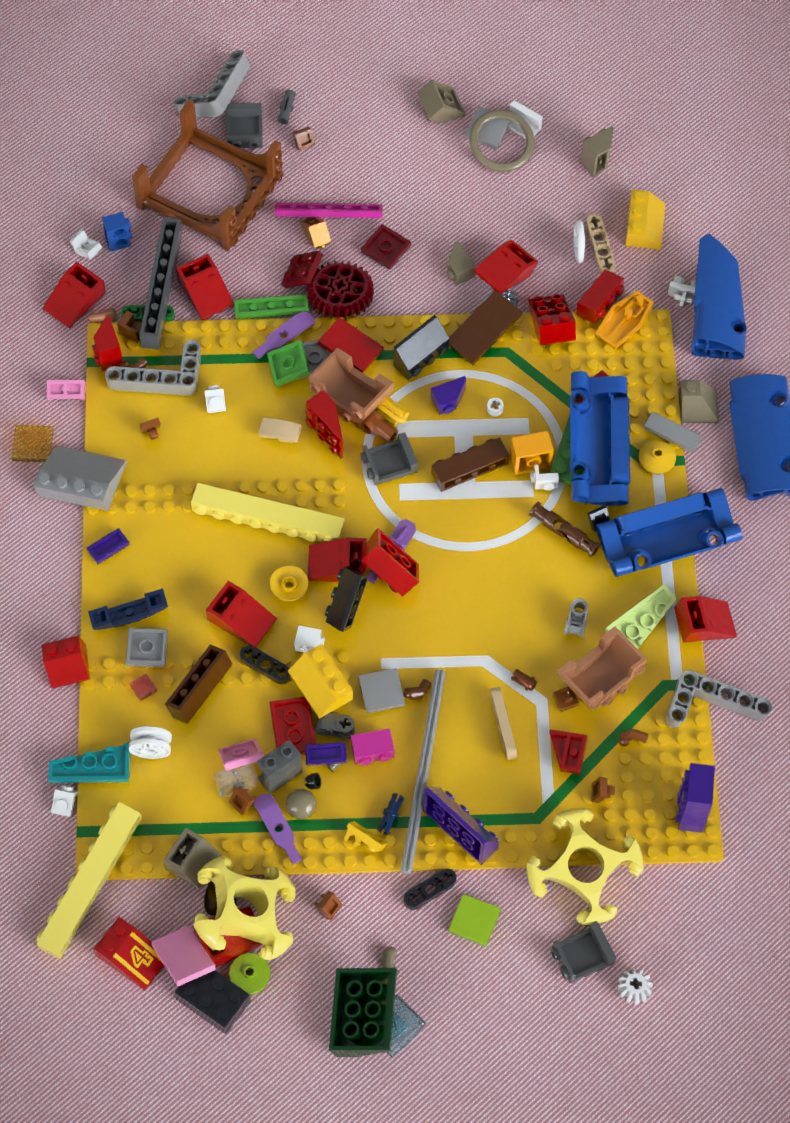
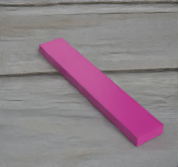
M276 202L275 216L382 218L383 205Z

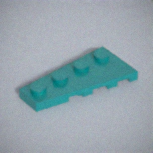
M130 742L123 743L122 746L107 747L101 751L86 752V754L80 756L73 755L49 761L48 781L49 783L129 782Z

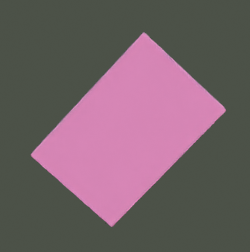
M189 925L151 942L153 949L177 986L216 970L215 964Z

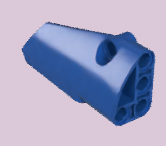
M709 233L699 240L694 299L695 318L691 353L698 357L740 360L745 356L747 325L745 324L738 261L724 245Z

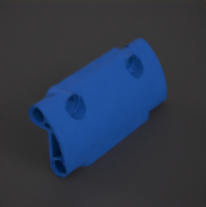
M583 371L571 373L570 470L573 501L602 506H624L629 504L630 420L627 378L624 376L589 377ZM578 398L584 399L581 403H576L575 401ZM579 469L584 470L580 475L575 474Z
M758 374L735 378L729 382L732 398L729 404L739 471L745 484L746 498L753 501L784 492L790 497V395L787 377L774 374Z
M722 488L704 493L700 492L596 524L599 542L615 577L718 548L743 538L740 526L737 523H733L727 498ZM710 535H714L716 538V542L713 545L709 541ZM639 556L644 558L643 566L637 563Z

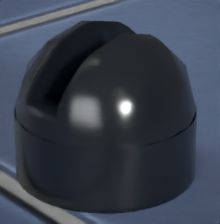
M318 773L306 776L305 781L307 783L305 786L308 789H320L321 778Z

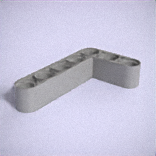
M236 50L230 54L208 93L182 95L176 98L174 104L178 113L189 99L195 102L196 118L221 115L250 68L244 51Z
M196 340L185 342L180 371L109 367L105 372L107 386L112 390L192 395L197 391L201 362L200 344Z
M687 670L682 673L676 683L665 721L671 728L679 727L687 717L693 697L757 721L766 719L772 711V703L763 697L700 673ZM684 679H689L691 681V685L686 684L684 682ZM702 686H707L710 692L704 691ZM721 692L727 694L728 699L723 698ZM678 696L684 697L686 702H681ZM739 700H744L747 706L741 705ZM758 706L762 707L765 713H761L758 710ZM672 714H677L680 717V720L674 719L672 717Z

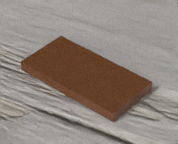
M495 290L449 337V346L470 364L474 365L523 313Z

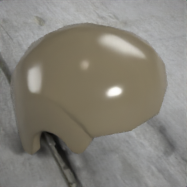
M296 789L287 797L286 809L292 817L298 820L307 819L315 812L317 801L310 791Z

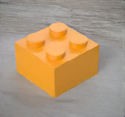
M536 431L533 434H519L511 437L509 455L514 475L534 471V465L537 464L539 471L551 468L554 450L548 431Z

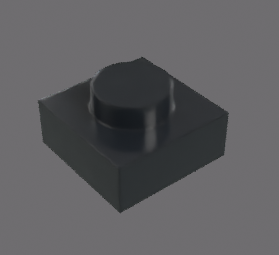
M605 506L587 513L592 530L595 532L596 524L611 520Z

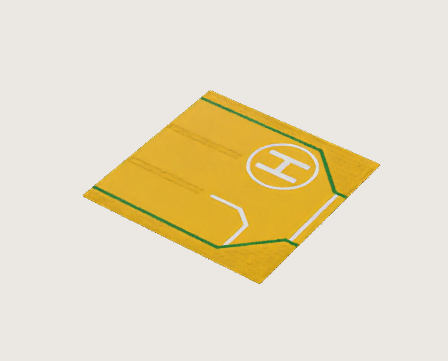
M651 309L642 327L616 350L595 335L609 310L595 324L577 316L576 311H571L576 321V340L547 345L539 344L531 312H524L474 365L470 364L449 346L448 351L444 355H439L430 366H425L417 376H413L409 380L393 366L394 346L433 315L347 317L346 322L384 347L381 354L364 374L373 380L381 374L394 382V389L388 396L410 412L406 423H398L395 428L398 429V434L406 433L418 462V472L379 485H375L373 479H369L366 470L368 469L367 464H363L360 453H362V446L367 445V448L370 449L386 444V442L373 433H365L360 428L359 423L346 422L338 415L343 437V458L341 459L337 454L334 455L330 451L329 445L325 441L322 442L314 428H309L305 421L306 401L316 395L310 388L309 378H299L277 387L274 384L267 354L260 359L253 354V351L265 343L270 333L291 318L167 321L164 324L160 350L141 348L140 341L137 343L119 334L117 325L119 322H112L120 344L122 360L128 361L129 364H135L143 358L148 364L145 367L146 369L180 371L185 342L188 340L199 342L201 362L197 391L192 395L119 391L108 388L105 376L106 370L102 371L100 365H96L92 345H94L93 337L102 323H89L87 326L85 452L124 459L127 463L109 511L83 507L81 639L87 648L90 680L80 682L78 756L84 755L86 752L101 751L107 747L122 746L123 743L131 742L130 731L143 726L158 727L169 731L172 734V742L169 744L171 753L164 758L147 759L130 753L129 782L78 783L76 875L79 872L78 866L83 858L86 859L90 853L88 849L93 841L96 842L100 836L98 832L104 823L107 824L110 819L109 813L112 807H117L119 802L140 812L142 819L107 880L180 878L165 869L163 860L185 828L203 837L221 856L229 857L231 859L229 870L243 876H264L266 867L270 866L280 868L286 875L401 872L433 680L437 669L444 670L446 673L426 788H441L444 792L448 791L451 793L457 804L465 806L470 816L474 819H479L488 832L491 831L498 837L499 846L481 865L422 809L412 871L527 868L526 863L532 856L541 860V867H552L564 854L571 836V829L568 825L566 828L559 829L552 824L557 814L577 808H587L594 814L590 822L586 821V823L580 821V826L600 845L619 853H625L628 850L623 848V840L627 835L635 838L642 852L643 864L722 862L724 853L716 772L714 775L713 804L703 832L678 830L679 823H675L676 811H678L679 805L677 804V794L682 784L685 770L689 769L690 763L715 766L709 702L693 697L686 719L677 728H671L665 721L676 683L682 673L691 670L706 676L703 641L683 643L674 606L682 597L698 596L694 555L615 577L601 545L596 554L591 558L587 552L581 548L577 549L570 544L565 537H560L542 525L540 520L534 516H529L532 507L539 501L541 506L561 516L573 527L586 533L587 537L594 542H599L597 532L592 530L587 513L602 507V505L573 501L571 485L558 482L557 489L535 490L534 483H531L530 472L514 475L510 457L508 465L442 492L431 474L432 465L436 461L450 458L455 453L465 452L472 446L482 445L489 439L500 437L510 454L511 437L519 434H533L536 431L549 432L554 450L553 465L570 415L571 373L583 371L589 377H593L603 370L608 376H624L627 378V396L629 397V504L624 506H605L607 507L610 519L612 520L618 516L688 496L684 448L643 429L652 412L681 425L670 310ZM442 314L436 316L448 337H450L471 314ZM330 317L315 318L313 326L304 330L286 345L301 340L303 343L319 340L337 320V317L332 319ZM282 334L281 337L286 338L287 335ZM465 376L466 389L457 408L449 414L439 415L430 398L431 388ZM219 385V389L223 388L226 411L207 413L205 390H208V386ZM496 397L503 401L504 407L502 414L494 417L487 412V402L489 399ZM492 405V408L498 409V406ZM159 418L161 426L156 429L159 436L151 440L148 432L142 434L140 424ZM273 418L300 424L302 428L298 442H280L276 438H261L258 433L262 419ZM398 434L393 441L398 440ZM659 440L669 444L676 454V462L673 468L664 474H652L644 470L639 463L638 455L645 443ZM551 468L540 470L539 474L550 473ZM197 483L345 518V528L341 539L367 538L368 542L377 528L390 537L401 520L407 519L415 524L417 531L404 551L419 564V583L402 597L398 592H393L389 584L384 580L381 581L378 578L374 584L367 581L352 627L344 632L339 631L325 622L327 616H325L328 605L331 606L333 598H331L334 587L338 586L339 582L308 581L306 593L295 601H283L277 598L270 589V578L280 567L296 566L307 575L309 545L322 542H310L305 538L290 537L281 532L273 533L268 529L253 528L244 523L236 524L227 519L220 520L206 514L199 515L192 511L191 506ZM556 523L554 527L559 531L562 523ZM119 528L130 545L97 565L88 553L87 547ZM639 556L637 563L643 566L644 558ZM366 568V572L370 573L372 569ZM227 581L245 590L277 618L276 622L256 647L257 649L291 668L304 654L303 652L295 651L294 647L298 626L322 630V637L325 638L324 648L353 690V700L332 712L348 715L353 719L354 735L389 728L391 731L395 750L394 758L386 762L373 761L368 765H355L351 738L342 739L318 734L315 731L318 717L311 708L316 744L345 742L347 763H343L334 772H331L326 765L307 766L306 755H301L302 773L270 794L294 834V846L302 858L300 862L294 865L285 850L275 844L253 804L247 813L241 815L228 802L234 790L239 786L243 789H249L248 794L251 797L255 796L257 798L269 793L258 780V776L263 771L257 765V762L225 770L218 750L251 739H257L263 755H267L276 749L269 702L304 697L292 677L288 683L278 684L243 664L240 659V651L248 644L207 620L206 609ZM288 584L286 587L292 588L293 586ZM665 584L677 599L638 648L647 658L644 664L645 670L627 685L628 690L620 696L618 694L615 696L613 702L607 707L603 705L595 710H591L576 695L579 705L560 712L553 697V692L568 686L559 678L557 670L571 659L576 663L598 646L600 637L606 633V627ZM163 588L168 607L164 610L124 626L93 630L88 611L107 606L108 609L144 598V594ZM577 598L584 599L588 603L587 622L583 638H580V635L564 634L571 603ZM581 608L574 609L576 612H583ZM129 628L168 629L165 668L126 666ZM211 644L226 651L232 666L187 724L173 718L165 703ZM245 653L246 658L252 657V653ZM262 661L260 663V667L263 669H268L271 666L269 661ZM397 668L402 692L406 688L419 687L423 679L431 682L430 688L422 699L409 700L404 697L405 706L366 714L358 675ZM516 669H519L529 677H535L537 684L532 691H526L525 687L511 680ZM278 672V676H285V672ZM685 678L684 682L691 685V681ZM703 685L702 688L704 689V691L708 692L707 686ZM491 688H501L516 747V759L506 760L491 702ZM678 696L681 702H686L684 697ZM672 714V717L674 719L680 720V717L677 714ZM630 729L648 733V739L645 743L633 739L629 741L630 743L627 746H621L618 737L622 732ZM550 730L588 736L581 774L560 771L549 733ZM318 773L321 778L320 789H308L305 786L307 783L305 781L306 776ZM599 777L608 778V785L615 787V795H611V798H605L600 803L591 802L592 783ZM296 789H306L316 798L315 812L307 819L298 820L292 817L286 809L287 797ZM396 793L398 796L395 802H397L400 795L404 797V801L398 811L397 820H394L389 834L385 835L383 833L386 826H384L382 833L377 830V827L383 818V810L387 808L392 794ZM355 821L386 841L387 845L384 850L373 852L365 847L366 844L364 842H361L357 847L353 846L356 841L355 835L351 836L348 841H345L344 837L347 833L348 827L346 826L348 823ZM277 826L275 828L276 832H281L283 830L280 826ZM588 851L575 852L568 860V867L601 866L599 859Z

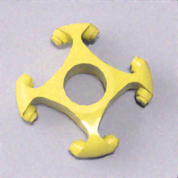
M587 808L567 810L557 814L552 824L559 829L566 828L568 825L571 829V836L564 854L551 868L546 871L540 870L542 866L540 864L541 860L535 856L529 858L526 863L527 877L534 895L543 898L547 892V885L542 882L550 880L571 889L588 904L590 912L586 910L580 911L576 917L577 922L582 925H591L597 921L599 924L613 919L617 914L618 909L611 904L605 905L602 909L599 905V898L608 876L620 864H630L628 866L629 873L635 877H638L644 870L642 852L635 838L627 835L622 844H624L623 848L628 851L619 853L600 845L581 828L580 821L586 823V821L590 822L594 816L592 811ZM578 851L593 853L601 864L600 877L591 883H583L576 880L568 869L569 857Z
M224 855L209 861L198 872V882L200 884H207L212 881L215 884L217 913L215 920H209L204 914L196 915L194 928L200 938L212 950L225 949L226 940L220 935L240 936L262 943L265 946L260 950V957L267 961L275 959L286 952L294 942L293 935L288 931L282 934L278 931L275 919L276 894H279L286 902L294 901L296 888L288 876L280 868L270 866L266 867L264 872L267 880L256 879L230 871L231 859L224 857ZM234 898H244L250 901L255 906L258 917H250L239 911L234 903Z

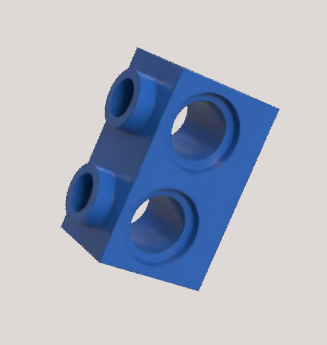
M123 212L102 217L105 239L110 252L130 247V239L133 237L129 218H125Z

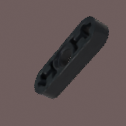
M251 645L244 646L241 649L240 659L243 664L278 684L289 682L291 676L288 673L290 669L288 666ZM251 652L252 657L246 658L245 653L249 654ZM262 661H269L271 666L268 669H263L260 667V663ZM284 671L285 676L279 677L278 672L282 673Z
M444 869L408 890L404 895L405 907L409 910H416L447 892L456 884V873L451 869ZM445 875H446L447 877H450V876H451V877H452V878H451V882L448 883V881H445V882L441 883V887H442V888L440 889L438 883H440V882H442V881L444 880V876H445ZM427 885H433L436 891L433 894H427L424 888ZM419 890H421L422 895L417 898L416 903H409L410 896L416 898L417 896H419Z

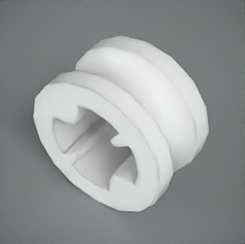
M496 397L489 399L487 402L488 414L494 417L502 414L503 401ZM492 405L498 406V409L492 408Z

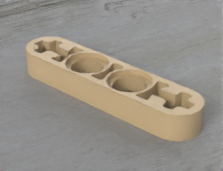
M597 214L589 215L586 220V229L600 274L605 269L607 270L604 267L607 261V266L610 268L608 271L614 273L616 264L603 220ZM592 221H594L595 224H597V227H596L595 230H594V228H595V227H594V224L591 223ZM600 235L603 237V240L597 241L594 239V236ZM605 250L608 254L602 256L598 253V251Z
M491 688L490 697L506 760L516 759V747L501 688Z

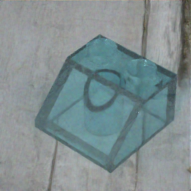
M398 994L395 995L391 1051L387 1052L391 1057L395 1056L410 1043L426 1024Z

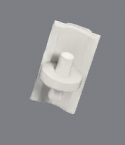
M675 276L674 280L670 281L668 295L673 296L675 300H679V306L682 307L684 302H694L696 280L691 281L689 286L684 284L683 277Z

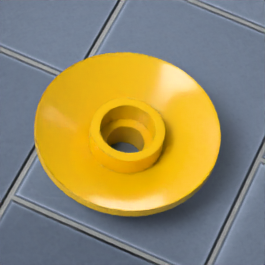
M654 440L645 443L641 447L638 459L642 468L647 472L664 474L675 465L676 454L674 449L666 442Z
M296 566L280 567L270 578L272 593L283 601H295L301 598L308 589L309 583L306 573ZM291 584L293 587L287 588L286 586Z

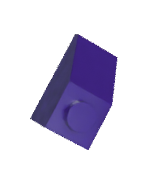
M465 376L431 388L430 398L439 415L449 414L457 408L466 389Z

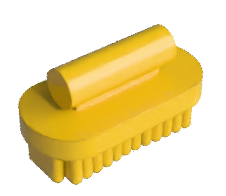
M389 396L377 406L379 408L377 412L394 427L398 423L405 424L410 414L407 409L403 408V406L399 405Z

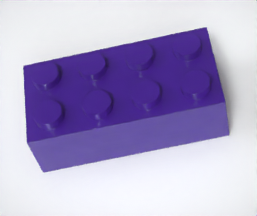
M690 763L689 769L685 770L682 784L677 794V804L679 805L678 811H676L675 823H679L678 830L703 832L713 804L715 766Z

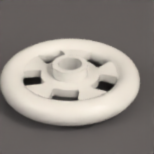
M577 220L574 225L573 247L577 263L583 262L585 250L584 226L581 220Z

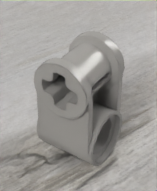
M577 598L572 601L569 617H567L565 635L570 633L580 635V638H583L588 612V603L584 599ZM581 608L583 612H576L574 609Z

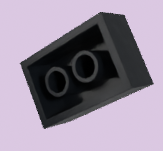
M216 970L180 985L174 992L177 1001L224 1034L228 1033L251 1002L249 993Z

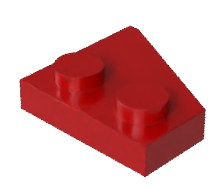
M550 730L549 733L560 771L581 774L588 736Z

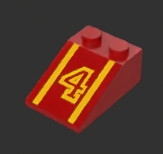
M120 916L94 947L96 957L144 991L164 967V964L152 947V941Z

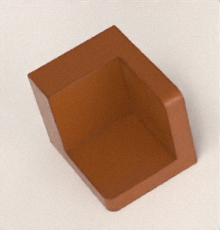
M126 311L117 324L119 334L138 343L140 341L141 324L134 321L133 313Z

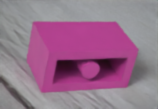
M390 728L351 735V747L355 765H368L373 761L386 762L394 758L395 750Z

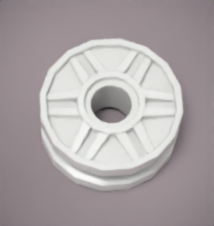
M152 726L137 727L130 731V740L132 741L129 743V752L133 755L147 759H159L170 755L171 747L169 744L172 742V734L169 731Z

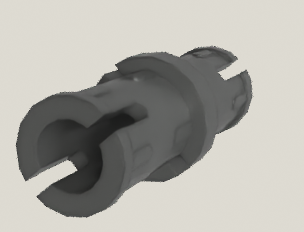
M286 90L283 102L280 103L281 110L277 119L280 124H288L290 113L293 111V101L296 96L293 90Z

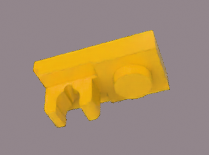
M355 821L348 823L346 826L348 829L344 840L348 841L351 836L355 835L356 841L353 844L355 847L364 842L366 848L373 852H379L384 850L387 845L386 841Z

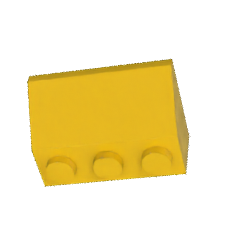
M631 189L625 246L659 250L662 248L665 203L650 191Z
M322 644L304 653L288 670V673L319 719L353 700L352 688Z

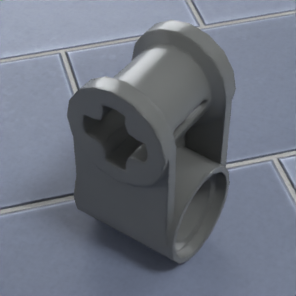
M330 712L322 718H318L315 731L324 736L349 739L355 733L354 721L348 715Z

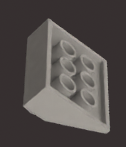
M57 446L39 469L33 487L39 497L109 511L127 461Z

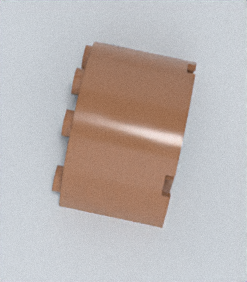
M339 348L308 377L311 390L316 394L324 390L335 402L337 414L346 422H363L394 389V382L379 374L373 380L355 369L352 357Z
M614 626L600 637L596 648L576 663L571 659L557 670V675L589 709L595 710L603 705L605 707L609 706L618 694L620 696L628 690L627 685L645 670L644 664L647 658Z

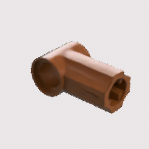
M373 410L363 422L359 423L360 428L365 433H373L386 443L392 442L398 434V429L384 421L383 417L376 410Z

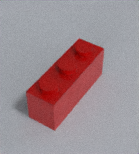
M605 269L577 302L576 315L594 324L599 318L602 319L608 307H612L615 299L624 292V278Z

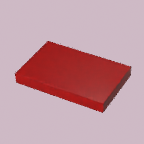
M340 317L318 340V345L331 354L339 348L350 355L354 368L362 373L368 369L384 349L382 345Z
M298 697L269 702L276 748L290 740L301 755H306L305 745L316 744L311 708L306 698Z

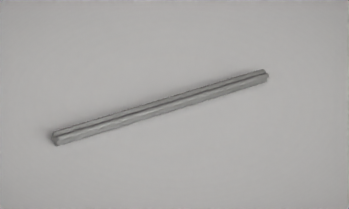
M439 669L435 671L401 865V872L405 874L412 873L424 803V791L427 785L446 672Z

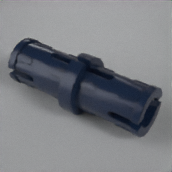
M396 793L392 794L387 808L383 810V818L377 827V830L382 833L384 826H386L383 833L385 835L389 834L394 820H397L398 811L404 801V797L400 795L397 802H395L398 796Z

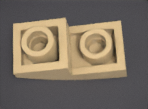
M263 418L258 435L261 438H276L280 442L297 443L302 426L290 421Z

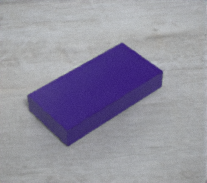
M118 528L88 546L87 551L98 565L130 544Z
M345 742L305 745L307 766L347 763Z

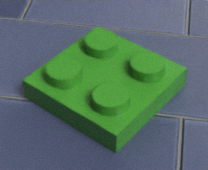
M301 340L267 353L274 384L277 387L311 374L304 344Z

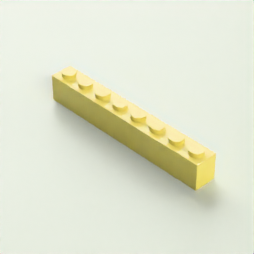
M197 483L191 501L192 511L199 515L206 514L220 520L227 519L236 524L244 523L253 528L268 529L273 533L281 532L290 537L305 538L310 542L318 541L323 543L341 539L345 528V518L201 483Z
M121 802L118 803L117 807H112L109 813L110 819L107 824L104 823L98 832L100 836L96 842L93 841L88 849L89 855L86 859L83 858L78 866L79 872L76 877L73 876L67 886L69 888L65 895L62 894L57 902L58 908L55 913L51 912L47 919V927L45 930H41L36 938L39 949L58 959H61L142 819L140 812Z

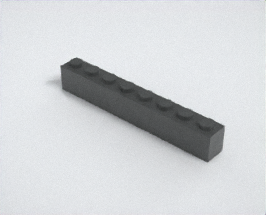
M163 218L140 330L141 348L160 350L182 237L181 219Z

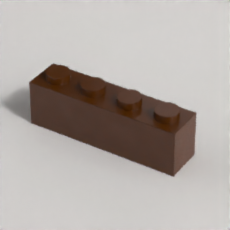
M500 437L489 439L482 445L472 446L465 452L455 453L450 458L436 461L432 465L431 474L442 492L508 465L510 455Z
M211 644L208 646L165 703L173 718L187 724L190 722L232 666V662L225 650Z

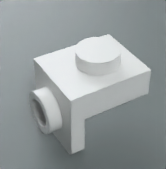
M82 230L70 240L76 254L88 259L94 257L102 249L99 242L89 239Z
M219 385L208 386V390H205L207 413L226 411L223 388L219 389Z
M538 464L534 465V471L530 472L531 483L535 485V490L557 489L559 482L558 473L539 474Z
M62 785V787L55 789L51 813L71 817L78 791L71 785Z

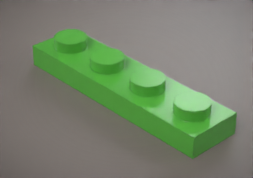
M307 294L234 300L236 319L296 315L302 311L309 312Z

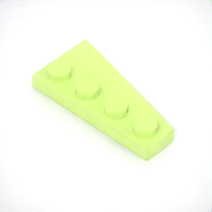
M664 584L606 627L605 631L608 632L615 626L638 649L677 598Z

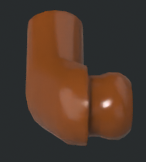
M141 358L135 364H129L128 361L124 360L120 362L119 367L145 368L148 364L145 359Z

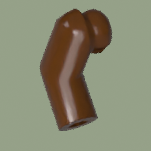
M423 679L419 687L406 688L403 692L404 697L409 700L422 699L430 688L431 682Z

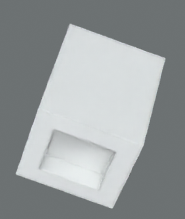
M299 625L294 642L295 651L306 653L320 644L324 646L325 638L322 637V630Z

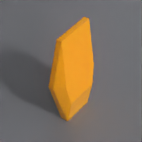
M638 290L611 307L595 335L616 350L642 327L654 302Z

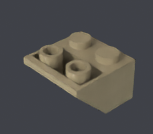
M613 126L600 130L598 134L586 138L583 142L580 163L592 177L607 169L614 130Z
M185 828L163 862L166 870L199 889L202 884L198 882V872L209 861L220 857L221 854L203 837Z

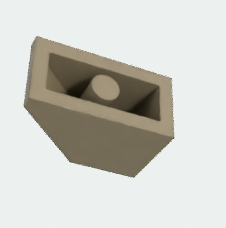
M458 240L454 243L448 261V270L446 271L448 278L453 280L457 286L474 278L475 273L473 271L476 268Z

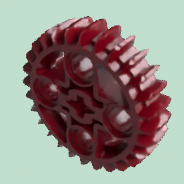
M343 260L341 263L334 261V264L328 262L326 267L321 265V270L317 268L311 284H307V297L313 310L317 309L318 314L323 312L324 317L330 315V319L333 317H337V319L344 317L346 320L347 316H351V318H354V314L360 316V311L365 312L366 307L368 308L373 300L374 284L371 276L368 275V271H363L362 266L357 268V263L351 265L350 261L347 264H344Z

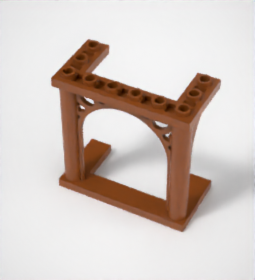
M188 99L179 112L181 135L150 177L148 166L141 164L132 176L136 208L143 210L146 206L166 217L181 219V224L222 243V249L229 252L231 247L237 244L240 234L246 231L250 220L255 218L259 207H263L268 194H272L277 181L280 182L283 177L281 143L274 140L265 154L250 153L197 128L195 102ZM190 144L234 164L242 171L247 181V191L240 204L235 208L228 206L224 213L220 215L210 216L195 213L155 193ZM256 177L263 179L262 182L256 184L252 183L251 180Z

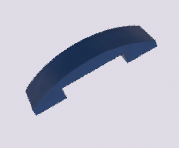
M163 588L144 594V598L109 609L107 606L88 611L93 630L124 626L159 613L168 607Z

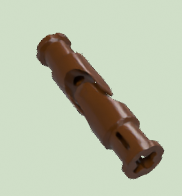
M539 501L532 507L529 516H534L540 520L542 525L560 537H565L577 549L581 548L587 552L591 558L596 554L601 545L599 542L596 543L588 538L586 533L573 527L568 521L552 510L549 511L541 506ZM556 523H562L559 531L554 527Z

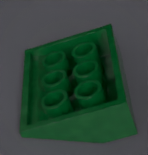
M336 968L329 1051L336 1057H360L391 1051L397 968Z

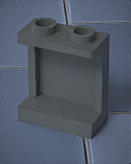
M228 104L226 108L227 143L238 148H263L262 104Z
M405 432L398 434V440L370 449L367 448V445L362 446L361 460L363 464H367V475L370 480L373 479L375 485L418 472V462Z
M290 740L257 761V765L263 771L258 776V780L269 794L302 773L301 754Z
M598 921L591 924L589 929L560 942L554 941L551 949L555 961L558 960L561 965L560 971L564 979L568 978L570 984L613 965L616 960V956Z

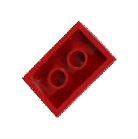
M377 528L361 551V562L366 568L372 569L381 581L384 580L389 584L393 592H398L403 597L419 583V564L384 532Z

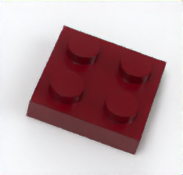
M381 224L361 247V252L391 270L409 249L411 241Z
M320 251L294 255L284 274L281 285L286 289L311 284L323 254Z

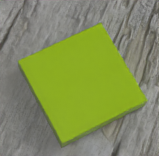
M463 894L448 932L487 947L501 908Z

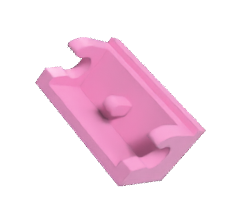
M47 380L48 400H86V383L84 380Z

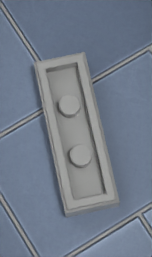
M655 412L651 413L643 428L694 453L702 440V435Z

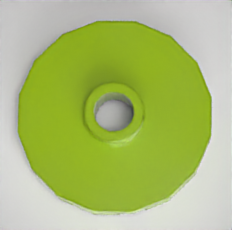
M255 953L242 954L234 959L229 971L230 981L250 995L265 989L271 975L267 961ZM248 970H252L254 972L252 975L246 974Z

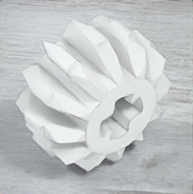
M632 968L631 974L628 971H624V977H619L618 981L620 984L617 986V990L622 991L620 994L621 998L627 996V1003L634 999V1003L637 1005L639 999L645 1002L647 1000L646 996H651L652 991L650 988H652L653 983L648 982L650 979L649 975L642 976L643 970H640L638 974L635 968ZM635 983L638 989H635L632 984Z

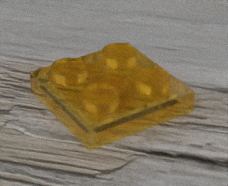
M15 425L12 461L45 462L52 451L53 426Z

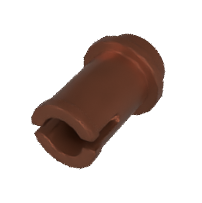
M516 669L511 677L512 681L525 687L526 691H532L537 684L535 677H529L519 669Z

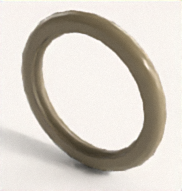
M494 110L487 112L474 122L469 132V144L474 157L486 168L494 171L507 172L516 170L528 162L534 151L535 139L530 125L521 116L511 111ZM496 118H504L515 122L521 127L526 137V147L523 154L517 160L502 164L493 162L483 155L478 146V133L486 122Z

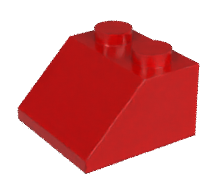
M107 316L94 335V345H92L95 363L100 365L102 371L112 366L119 367L120 362L123 361L119 341L110 316Z
M79 635L41 644L43 663L53 689L90 680L87 648Z

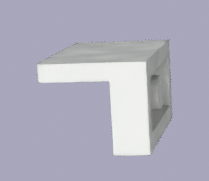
M513 100L509 111L521 116L530 125L535 136L542 128L543 116ZM511 121L508 129L526 138L521 127Z

